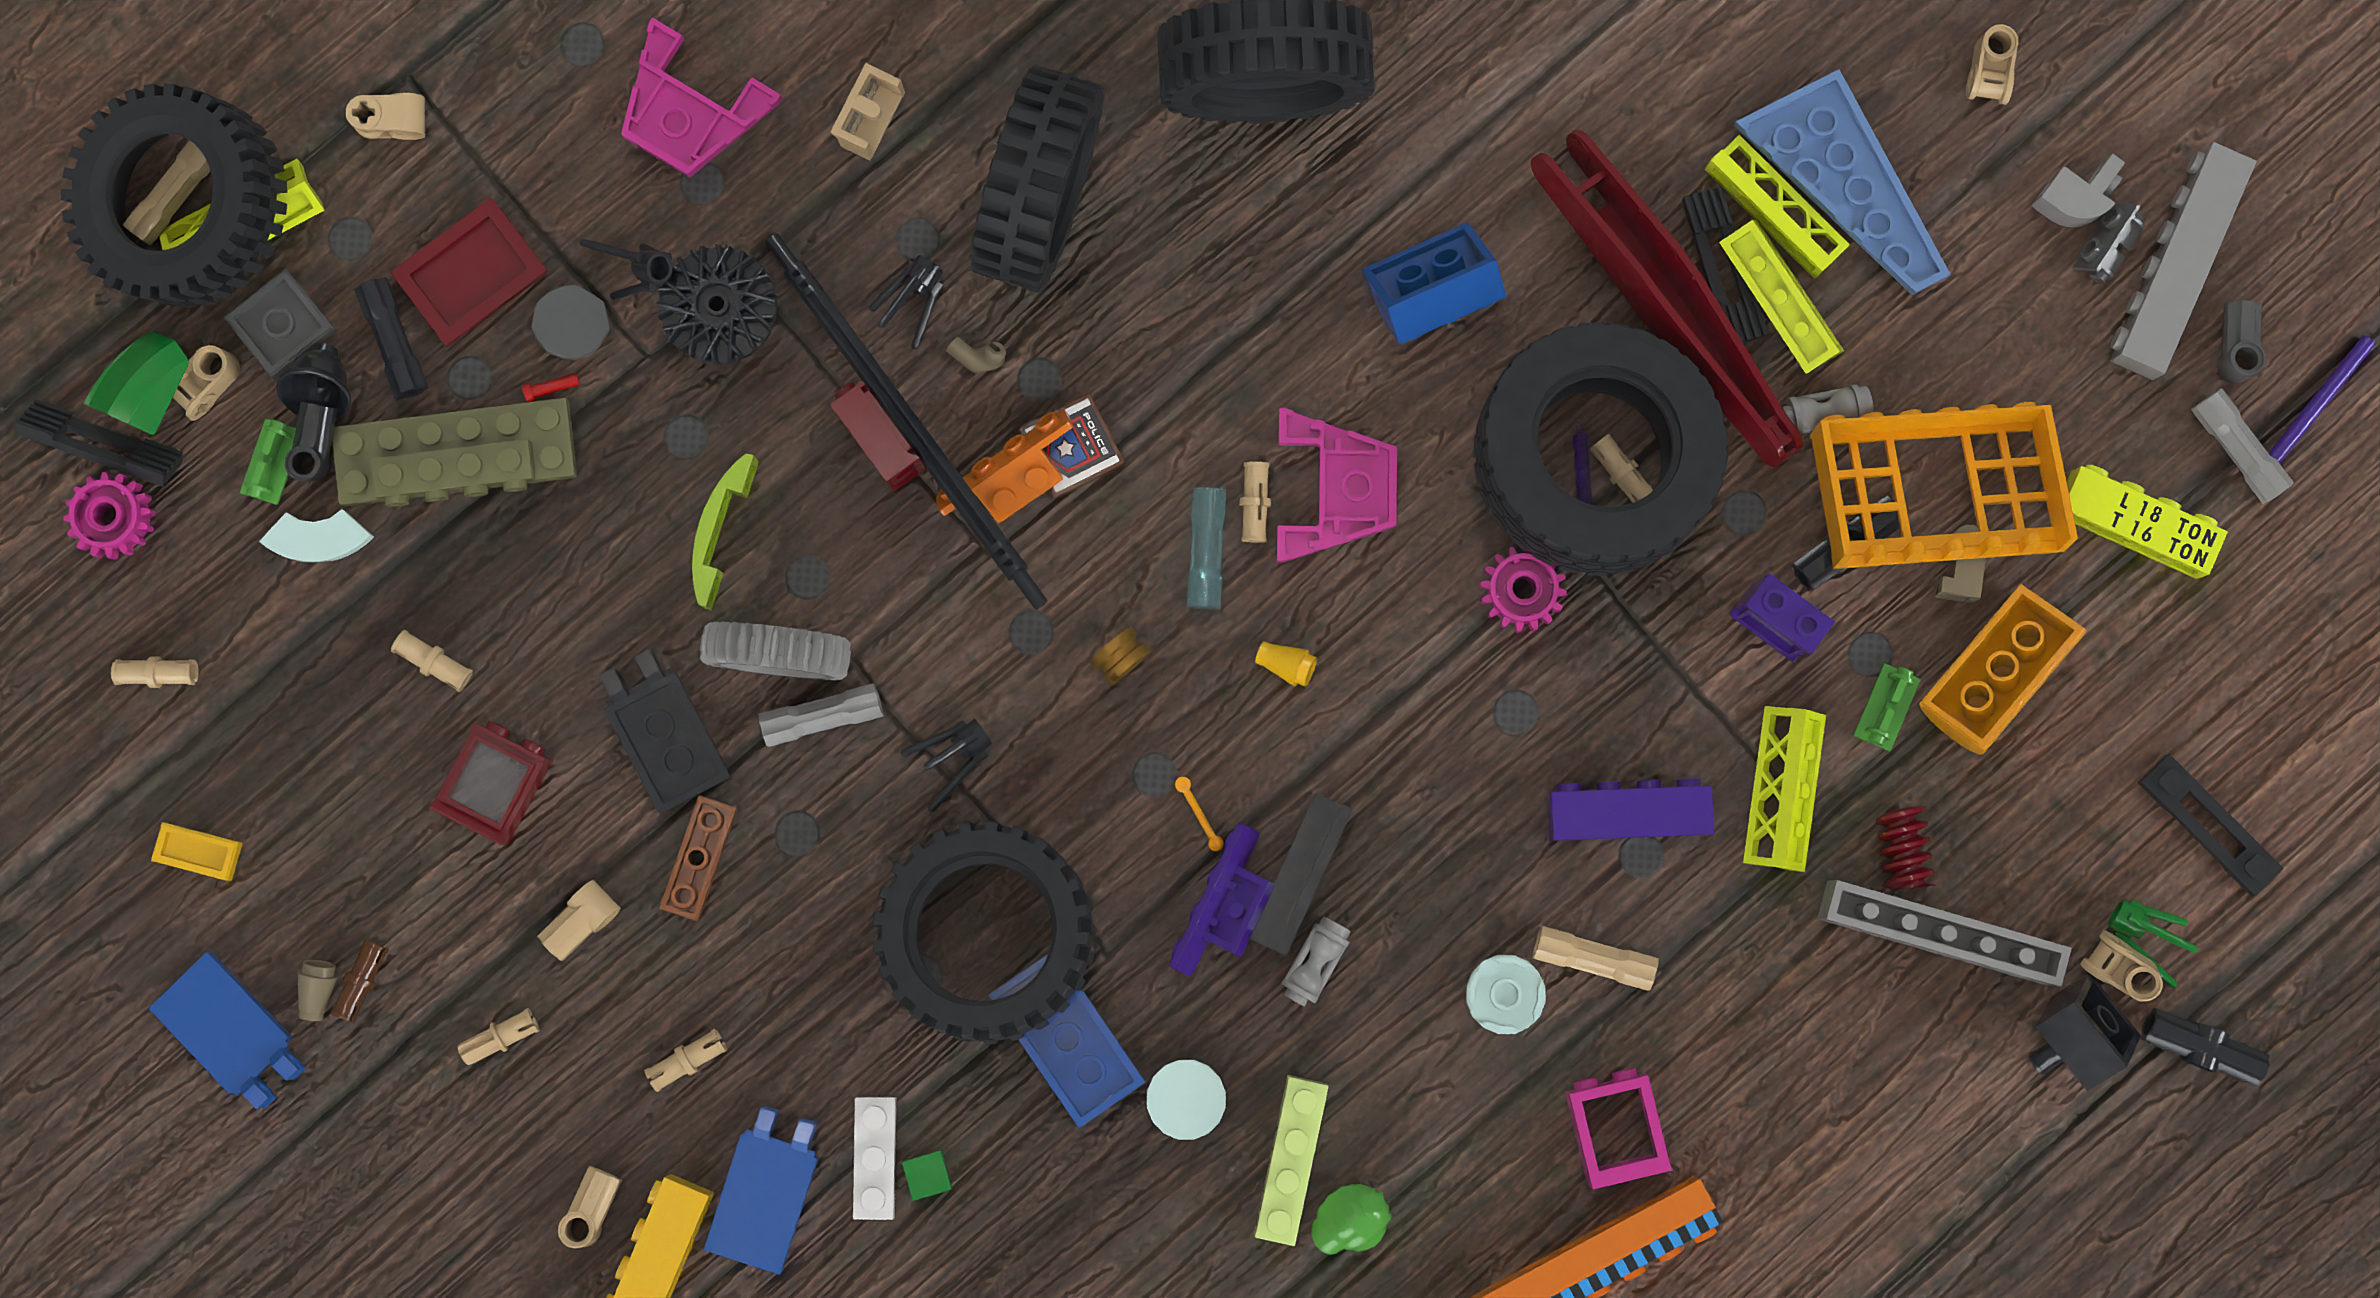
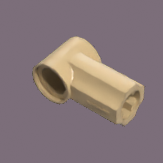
M594 880L589 881L580 888L567 902L568 907L537 936L545 948L560 961H564L591 933H597L605 927L621 910Z
M588 1167L567 1215L559 1223L558 1235L563 1244L570 1248L591 1246L598 1240L602 1231L601 1226L622 1179L595 1167ZM578 1218L585 1220L589 1227L588 1235L582 1241L574 1238L571 1232L572 1224Z

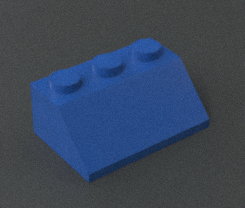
M1468 222L1361 269L1383 320L1399 345L1409 340H1415L1422 334L1440 326L1451 324L1458 318L1476 310L1487 308L1494 302L1507 297L1495 257Z

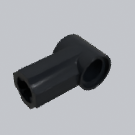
M301 402L293 446L285 457V468L292 478L298 481H319L329 474L332 467L329 452L338 411L337 408ZM307 453H310L315 460V467L309 474L302 468V459Z

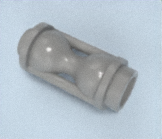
M1857 384L1800 397H1788L1786 406L1782 407L1801 435L1812 432L1820 420L1827 416L1844 415L1845 419L1860 418L1864 414L1874 412L1869 388L1867 386L1858 387ZM1830 399L1824 403L1816 402L1820 400Z
M1323 916L1319 924L1315 923L1313 925V929L1286 977L1281 982L1283 986L1287 987L1284 995L1304 1007L1308 1000L1316 1004L1330 975L1350 943L1347 941V938L1351 931ZM1310 951L1309 959L1306 963L1302 964L1308 952ZM1329 962L1321 975V969L1323 965Z

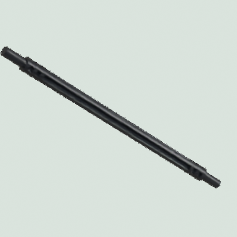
M779 234L771 235L766 240V244L784 267V275L787 280L792 284L801 299L864 382L988 551L989 555L996 562L997 566L1004 573L1008 581L1013 580L1035 610L1044 606L1048 600L1026 571L1028 566L1019 553L1011 545L1010 541L832 302L806 264L796 259Z

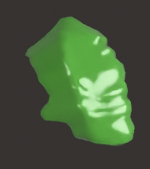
M1350 1184L1338 1187L1318 1207L1317 1218L1312 1223V1239L1320 1251L1329 1255L1338 1253L1343 1249L1359 1252L1375 1247L1381 1241L1387 1229V1224L1391 1220L1389 1205L1384 1200V1192L1375 1191V1188L1363 1184Z

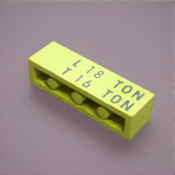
M2088 464L2085 467L2080 466L2070 471L2067 478V486L2075 525L2195 579L2210 575L2228 531L2217 527L2218 522L2215 519L2203 514L2192 516L2180 510L2182 506L2179 503L2164 497H2159L2158 500L2144 494L2145 489L2140 485L2129 481L2119 483L2108 478L2109 473L2106 470Z

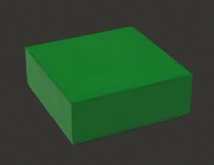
M942 1150L902 1161L913 1201L952 1190Z

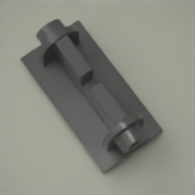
M2115 203L2111 209L2104 213L2101 218V224L2092 238L2082 247L2080 257L2072 268L2074 270L2093 271L2090 277L2099 284H2104L2106 280H2111L2125 258L2116 247L2119 245L2124 250H2130L2145 228L2143 222L2146 218L2137 212L2140 205Z

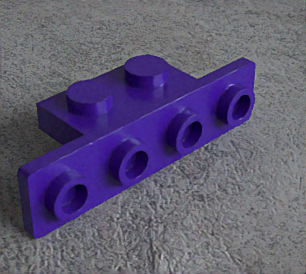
M1239 822L1235 830L1226 838L1225 851L1218 865L1211 870L1208 876L1207 888L1200 902L1193 907L1190 913V923L1183 937L1177 941L1173 948L1172 960L1169 965L1171 968L1192 976L1208 941L1240 957L1242 956L1276 885L1244 869L1259 838V832Z

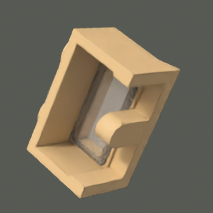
M865 63L830 132L838 139L842 148L871 161L905 94L901 79Z

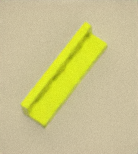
M1740 135L1724 150L1718 152L1704 169L1756 221H1759L1761 226L1814 279L1850 245ZM1737 148L1749 159V173H1746L1730 157ZM1755 166H1756L1762 173H1755ZM1755 180H1770L1777 187V201H1774ZM1783 194H1784L1790 201H1783ZM1783 208H1798L1804 214V228H1801ZM1811 222H1812L1818 229H1812V228H1811ZM1811 235H1825L1836 248L1828 255L1811 238Z
M298 158L283 165L285 171L274 174L275 178L283 181L294 177L287 181L288 193L277 194V200L287 204L286 215L275 213L274 223L284 226L282 233L325 211L321 200L308 183L304 167ZM211 204L167 226L159 235L162 250L174 248L192 237L204 222ZM270 233L268 240L277 235Z
M1751 220L1719 242L1806 374L1844 352L1759 221Z
M1764 707L1743 863L1805 872L1826 715L1807 709ZM1776 716L1791 717L1789 733L1779 740L1774 733ZM1780 754L1785 762L1784 772L1774 780L1769 773L1770 762ZM1774 793L1779 800V809L1769 819L1764 812V804ZM1769 833L1774 841L1772 858L1757 857L1759 840Z

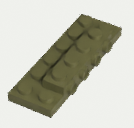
M567 398L334 427L332 437L339 505L343 507L385 502L387 507L409 505L410 498L425 497L426 502H438L448 500L450 493L464 492L465 497H477L487 495L489 488L503 487L505 492H517L527 490V484L577 477L570 405Z

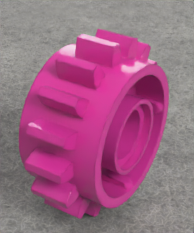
M102 472L101 480L91 476L86 477L87 484L82 488L75 486L73 490L76 494L72 500H66L65 503L69 506V514L63 516V521L69 522L71 525V529L67 532L68 536L75 539L79 538L80 540L76 547L84 551L91 548L90 555L102 558L104 553L107 558L113 560L118 559L119 552L129 556L133 555L132 547L137 544L144 546L146 544L144 536L147 532H153L154 527L150 525V518L156 516V511L148 507L152 497L145 493L140 494L143 485L136 481L129 483V477L123 474H118L115 480L113 475L107 472ZM114 506L116 510L115 520L111 524L105 525L104 514L107 509Z
M1509 547L1507 550L1508 558L1504 559L1499 554L1493 557L1497 566L1496 569L1490 566L1484 568L1483 572L1490 578L1489 581L1479 583V588L1487 590V595L1480 602L1481 604H1490L1492 609L1487 616L1489 618H1493L1496 615L1501 618V628L1511 623L1514 624L1515 633H1520L1524 625L1528 624L1533 632L1538 630L1539 619L1547 625L1553 621L1549 614L1550 610L1553 612H1560L1563 607L1556 600L1567 595L1566 590L1559 588V583L1565 579V574L1556 575L1554 568L1557 565L1552 564L1550 566L1533 557L1534 554H1531L1528 550L1527 552L1523 550L1522 553L1517 554L1514 547ZM1524 579L1531 584L1533 588L1531 598L1520 599L1514 594L1512 586L1515 580Z

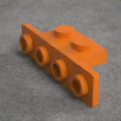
M1064 408L1056 413L1050 412L1044 415L1036 423L1035 428L1025 435L1019 434L1012 437L1004 445L1002 451L991 458H982L972 467L971 472L963 477L969 488L980 499L998 524L1063 480L1062 474L1043 448L1072 429L1071 419ZM940 489L939 494L936 496L938 510L943 516H946L956 508L943 490Z

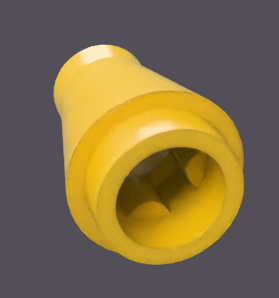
M1263 641L1257 652L1255 663L1264 666L1294 687L1297 684L1306 687L1315 670L1317 657L1310 655V651L1307 649L1270 644Z

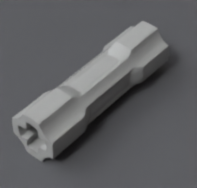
M2222 388L2206 397L2191 409L2207 432L2215 436L2244 474L2246 483L2262 504L2271 501L2294 484L2279 462L2269 455L2241 418L2240 411Z
M873 683L797 706H786L759 713L758 716L766 746L770 747L831 728L884 717L876 684Z

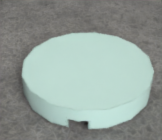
M1495 955L1482 961L1471 972L1466 985V1004L1472 1017L1483 1028L1497 1034H1516L1529 1028L1540 1017L1546 1003L1545 984L1539 972L1529 961L1515 955Z
M1177 1060L1164 1065L1153 1076L1147 1090V1109L1153 1123L1164 1134L1178 1140H1194L1209 1134L1220 1123L1226 1108V1091L1220 1077L1208 1065L1197 1060Z

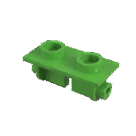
M265 419L240 490L241 494L275 505L279 504L289 475L285 468V457L292 449L296 428L276 420Z
M1884 663L1853 736L1890 752L1921 679L1913 676L1914 672L1903 667L1897 669Z

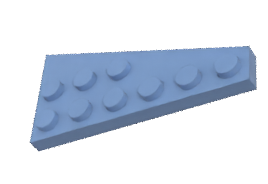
M1840 69L1734 123L1733 126L1911 295L1951 275Z

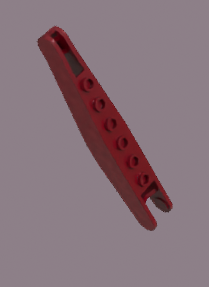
M1578 129L1572 131L1566 137V145L1571 156L1588 177V180L1577 187L1550 156L1545 153H1539L1531 159L1532 172L1560 212L1659 340L1664 339L1679 349V353L1683 356L1686 355L1699 368L1698 372L1706 377L1714 390V397L1716 400H1719L1723 414L1747 440L1762 461L1769 466L1777 467L1800 451L1803 447L1801 434L1782 409L1704 278L1680 244L1585 132ZM1593 188H1596L1607 202V205L1598 211L1583 196Z

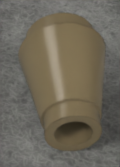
M322 960L303 961L302 969L297 970L298 1018L306 1021L323 1020L338 975L335 973V964Z

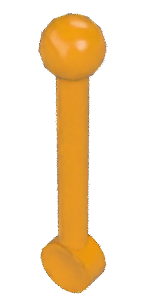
M1179 777L1175 782L1177 791L1184 794L1209 838V848L1213 851H1220L1224 846L1223 839L1215 835L1190 790V780L1186 777Z

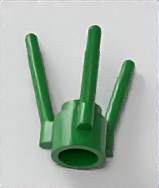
M2122 899L2113 910L2107 926L2115 930L2113 935L2123 940L2137 952L2151 959L2156 964L2161 978L2170 987L2176 988L2177 982L2138 946L2131 937L2134 936L2140 939L2147 930L2179 947L2196 953L2198 951L2196 945L2151 923V918L2148 916L2181 926H2187L2188 920L2145 906L2134 899L2130 902Z

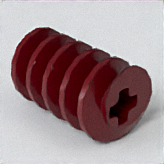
M1925 806L1887 810L1886 814L1876 818L1877 825L1888 827V830L1878 834V840L1890 843V846L1880 850V856L1893 859L1892 862L1882 866L1883 872L1895 875L1894 878L1884 882L1885 888L1905 890L1936 886L1935 884L1924 882L1925 878L1935 874L1934 869L1922 866L1923 862L1932 858V853L1919 849V847L1930 842L1929 837L1917 834V831L1928 826L1927 821L1915 819V815L1926 810Z

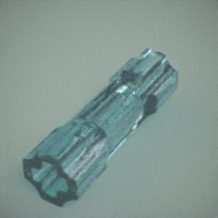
M1193 488L1191 514L1193 525L1187 608L1212 610L1220 609L1221 555L1223 524L1225 521V489Z

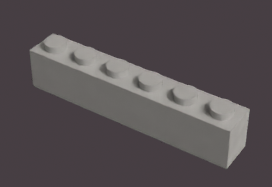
M2212 142L2202 151L2197 150L2193 154L2186 169V172L2191 173L2186 186H2180L2171 204V207L2175 208L2171 221L2166 220L2157 235L2156 242L2160 243L2156 256L2151 255L2141 272V277L2145 279L2140 292L2135 291L2127 304L2125 312L2129 313L2130 316L2125 327L2120 326L2111 341L2110 348L2115 350L2110 362L2151 380H2155L2166 373L2256 165V160L2215 142Z
M1839 880L1827 881L1817 919L2047 986L2062 987L2072 949L2071 947Z

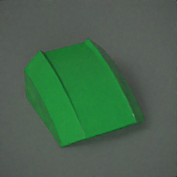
M150 331L133 342L113 360L93 385L83 404L154 436L189 365L188 359L175 340Z

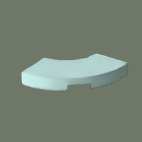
M341 509L329 519L317 522L299 520L286 512L259 542L273 552L292 560L324 562L338 560L353 554L369 543L374 536L349 513Z

